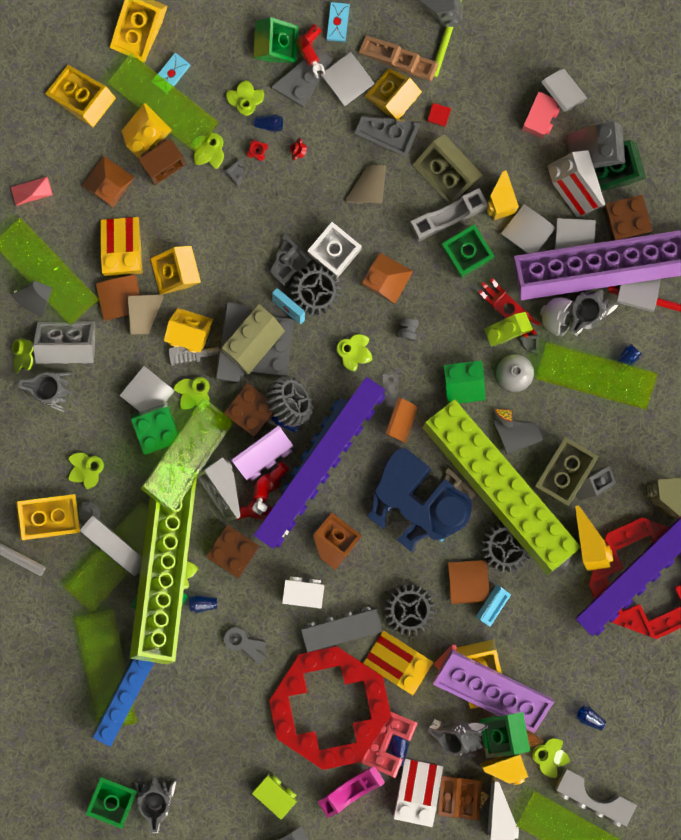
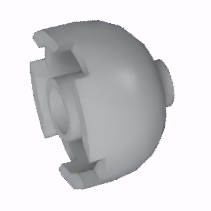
M554 298L542 307L540 315L542 316L543 326L548 332L561 337L566 334L570 328V325L567 323L570 316H573L574 302L567 298Z
M511 354L504 357L498 363L496 369V379L499 385L510 392L525 390L532 383L534 377V368L531 362L525 356L519 354Z

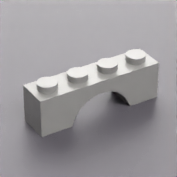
M480 188L438 211L427 213L412 220L410 227L417 241L420 242L486 210L488 204Z
M564 768L555 786L558 796L566 800L569 797L576 800L575 804L583 809L588 806L593 809V814L601 818L604 815L611 818L609 822L618 827L621 824L627 827L637 807L635 803L618 794L606 801L591 799L585 791L584 778L567 768Z

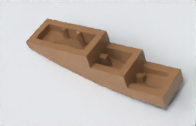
M370 36L365 37L359 51L361 55L428 81H432L439 65L436 61L401 49L399 45Z

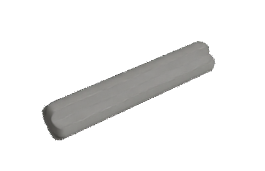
M0 543L1 556L39 576L43 575L46 569L45 566Z

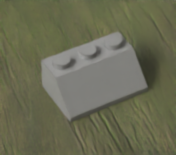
M95 321L38 322L33 344L36 363H93L95 355Z

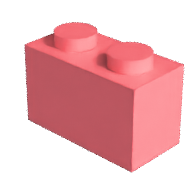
M538 92L522 130L543 139L545 134L549 135L553 124H550L552 117H557L560 110L555 99Z

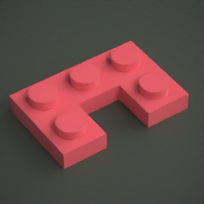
M391 712L389 720L360 763L369 767L375 766L378 771L395 778L403 759L387 753V747L393 734L410 741L417 722Z

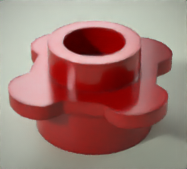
M298 138L297 142L292 143L290 147L292 160H296L297 157L303 158L306 153L307 146L302 143L301 138Z
M252 140L247 156L263 161L268 145Z

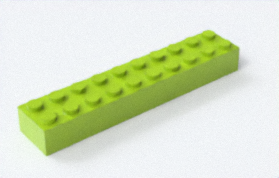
M455 399L425 422L423 430L547 576L581 548Z
M160 463L153 468L130 651L131 659L161 664L175 662L198 470Z

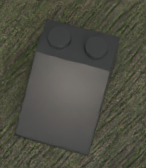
M613 121L596 124L567 134L568 154L588 150L594 168L625 163L622 125Z

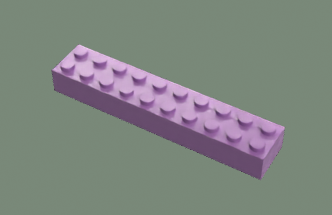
M681 230L514 256V273L520 299L526 300L681 276Z

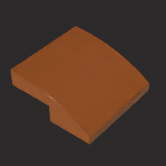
M136 275L96 284L103 320L109 321L123 316L128 317L127 296H140Z
M398 397L386 435L406 444L418 407Z
M487 560L448 563L451 604L486 602L489 597Z
M441 776L438 815L479 820L482 780Z

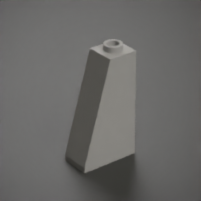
M92 516L80 531L133 576L140 575L142 555L97 516Z

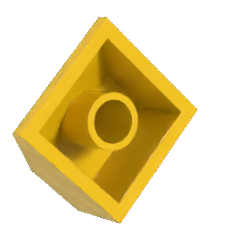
M388 68L365 97L387 116L399 119L422 91L410 77Z
M144 103L122 129V134L126 146L140 159L143 152L156 148L157 143L165 139L172 129Z
M507 170L502 172L487 202L486 210L489 217H493V220L513 215L519 207Z
M192 246L174 247L151 258L160 295L190 288L201 283Z
M177 308L168 322L164 341L174 347L181 346L187 348L190 352H201L205 346L214 319Z
M520 754L501 756L480 763L484 772L509 784H521L528 777Z

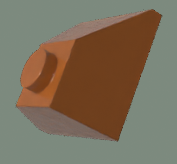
M103 156L82 187L113 208L135 177Z
M380 253L364 278L362 286L395 304L411 277L413 270Z
M331 513L313 537L320 559L336 570L362 535L334 513Z

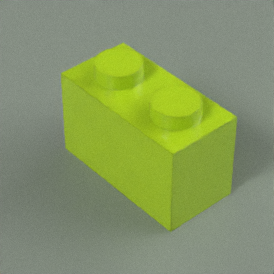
M526 312L514 314L484 329L491 347L503 344L533 330Z
M268 774L254 789L252 794L282 820L296 804L297 799L295 797L297 795L290 788L285 789L281 786L282 781L273 774L271 777Z

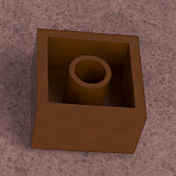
M171 138L161 140L157 143L156 148L143 152L141 158L138 159L155 186L186 165L183 155Z
M643 194L604 205L603 211L611 241L647 236L652 232Z
M248 383L224 412L229 419L254 438H256L274 415L273 411L269 410L271 408L270 405L267 404L269 399Z
M227 525L206 558L239 579L257 553L260 545Z

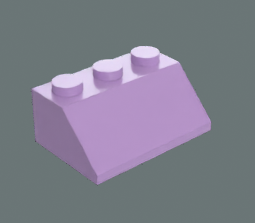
M277 426L232 459V462L246 480L251 479L253 481L261 475L260 471L266 467L268 470L277 463L275 461L280 456L285 458L292 453L291 448L293 445L282 429Z

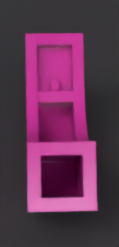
M375 766L366 768L330 791L317 802L327 818L338 814L353 801L380 787L385 782Z

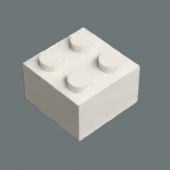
M331 222L307 252L318 264L323 265V268H328L330 270L329 273H334V277L338 278L361 251L362 246Z
M290 577V580H285L282 604L322 608L324 584H321V580L309 579L308 583L302 582V578Z

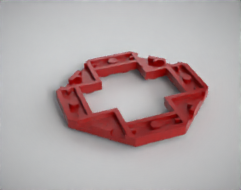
M641 517L606 533L604 541L606 546H610V550H612L613 561H610L611 567L593 570L588 586L594 599L610 584L607 576L624 569L616 553L617 550L649 535L652 542H654L669 527ZM681 585L674 587L681 602ZM637 604L624 611L620 609L617 612L619 616L612 622L651 638L659 639L681 628V606L648 621L641 604Z
M338 646L299 654L269 700L277 739L322 770L362 762L391 716L384 677ZM341 666L345 685L364 681L372 719L353 723L357 743L319 750L316 731L297 735L289 696L308 693L304 673Z

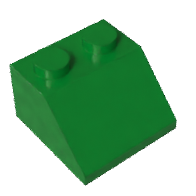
M272 17L255 21L254 58L265 62L297 63L296 41L298 38V26Z
M482 361L443 366L447 405L454 399L459 404L485 401V379Z
M523 712L479 719L480 723L488 725L487 729L482 731L486 758L516 755L530 751Z
M100 777L85 815L123 829L137 791Z

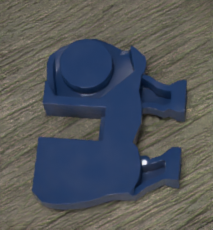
M404 448L398 449L389 459L381 482L374 492L373 510L367 517L384 530L387 512L391 508L399 509L403 516L412 524L397 541L413 553L416 543L427 537L433 540L445 539L466 527L471 516L472 501L468 495L459 491L444 479L425 503L422 502L413 493L432 469Z

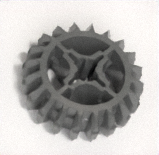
M312 264L311 271L308 266H305V273L301 270L298 271L300 278L297 276L293 277L297 284H290L291 287L296 288V290L290 291V294H296L297 296L292 301L299 300L297 305L299 307L303 305L305 312L309 309V315H313L314 310H316V315L320 316V309H322L324 314H327L328 310L326 307L333 310L334 306L331 303H339L335 296L341 297V293H337L336 290L342 289V286H335V283L339 282L340 279L333 280L332 277L335 274L331 273L329 275L328 272L330 270L328 268L322 271L323 265L321 264L318 266V270H316L315 264ZM316 274L311 285L302 284L307 276ZM322 276L329 282L331 290L322 286ZM317 284V286H319L318 288H320V291L324 292L316 293L315 296L311 289L307 288H313ZM301 290L309 293L310 304L303 299ZM320 295L329 296L324 304L316 306V301H318Z
M283 376L277 378L270 384L267 389L268 394L266 395L269 399L267 404L271 407L269 410H272L274 413L273 417L276 416L278 422H283L284 426L288 425L289 427L300 426L310 418L312 414L311 409L313 408V405L310 404L312 401L309 398L310 393H307L305 390L306 386L303 387L301 381L297 382L295 377Z
M495 523L496 530L493 527H489V530L492 532L491 535L486 532L484 533L488 541L481 540V543L487 544V547L481 548V551L487 550V554H484L483 558L490 557L487 564L490 565L494 562L493 569L496 570L499 565L500 572L502 573L505 567H507L508 573H511L512 566L515 571H518L517 564L525 567L522 560L530 561V558L525 556L526 553H529L523 546L519 547L513 543L512 533L503 523V527H500L499 523ZM507 531V535L502 542L493 541L498 533ZM508 541L516 550L511 549L506 553L503 551L502 546L497 544L503 545ZM491 546L500 549L501 562L493 555ZM511 552L521 553L517 560L507 563V558Z
M404 584L402 585L404 591L401 592L397 587L395 588L398 593L396 596L392 592L389 594L393 597V600L386 599V602L391 605L390 607H384V610H390V613L385 614V618H392L387 623L388 625L396 624L392 628L394 631L398 627L401 628L399 634L402 635L404 630H407L406 634L410 636V630H413L414 635L417 636V629L420 628L422 633L425 632V629L422 627L423 625H426L428 628L431 627L427 621L428 619L431 621L435 620V618L430 617V613L436 614V610H430V607L436 604L435 602H428L433 598L432 595L427 598L425 597L428 590L425 589L420 593L421 586L418 585L417 589L413 590L414 584H410V590H407ZM405 594L418 595L411 603H406L400 598ZM422 600L426 606L424 618L417 611V607ZM396 602L403 608V613L398 620L394 614ZM402 603L409 607L415 604V609L413 610H415L418 617L411 613L406 615L405 611L407 610H405V606ZM409 617H414L420 622L414 626L403 625V622Z

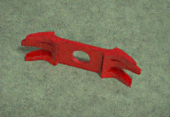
M491 278L490 282L499 292L498 294L486 283L483 282L481 284L493 299L491 300L482 290L478 293L505 319L514 314L526 312L530 322L536 326L541 324L515 302L493 278ZM511 303L514 306L512 314L504 312L503 307L505 304ZM534 329L529 331L533 335L537 334ZM527 333L522 334L525 338L529 336Z

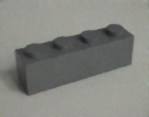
M233 303L225 304L219 349L251 312L250 306ZM218 351L214 380L238 383L240 379H243L244 371L221 351Z
M369 606L360 609L361 613L355 615L351 611L342 614L340 619L335 620L334 616L323 619L324 623L316 625V622L304 624L305 628L301 629L307 652L382 632L377 610H372V607Z

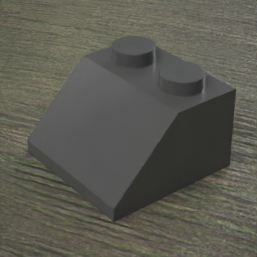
M418 0L424 11L442 25L455 27L463 23L461 0Z

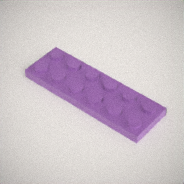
M451 650L433 679V685L498 716L523 712L526 729L535 733L554 703L553 698L454 650Z

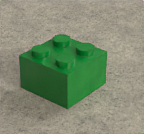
M475 224L443 242L441 245V249L460 280L491 262L495 257Z
M168 402L131 415V421L144 455L181 442Z

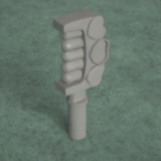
M181 346L170 348L171 365L175 366V364L191 362L192 360L200 362V357L218 355L219 347L204 348L201 352L196 353L190 352L187 348Z

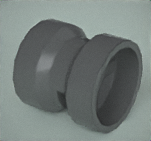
M401 318V329L398 331L397 337L416 341L417 334L415 332L419 327V321Z

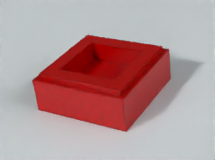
M433 103L428 122L446 127L451 108Z

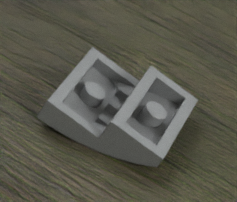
M348 52L327 68L325 75L323 72L320 74L343 106H346L374 84L351 52Z
M565 69L550 75L541 82L564 112L571 110L575 105L587 99Z
M523 204L500 234L511 244L519 247L526 254L537 253L556 227Z
M557 218L555 250L594 244L596 220Z
M661 279L619 285L616 303L654 312Z
M143 366L120 396L138 411L142 412L165 404L175 390Z

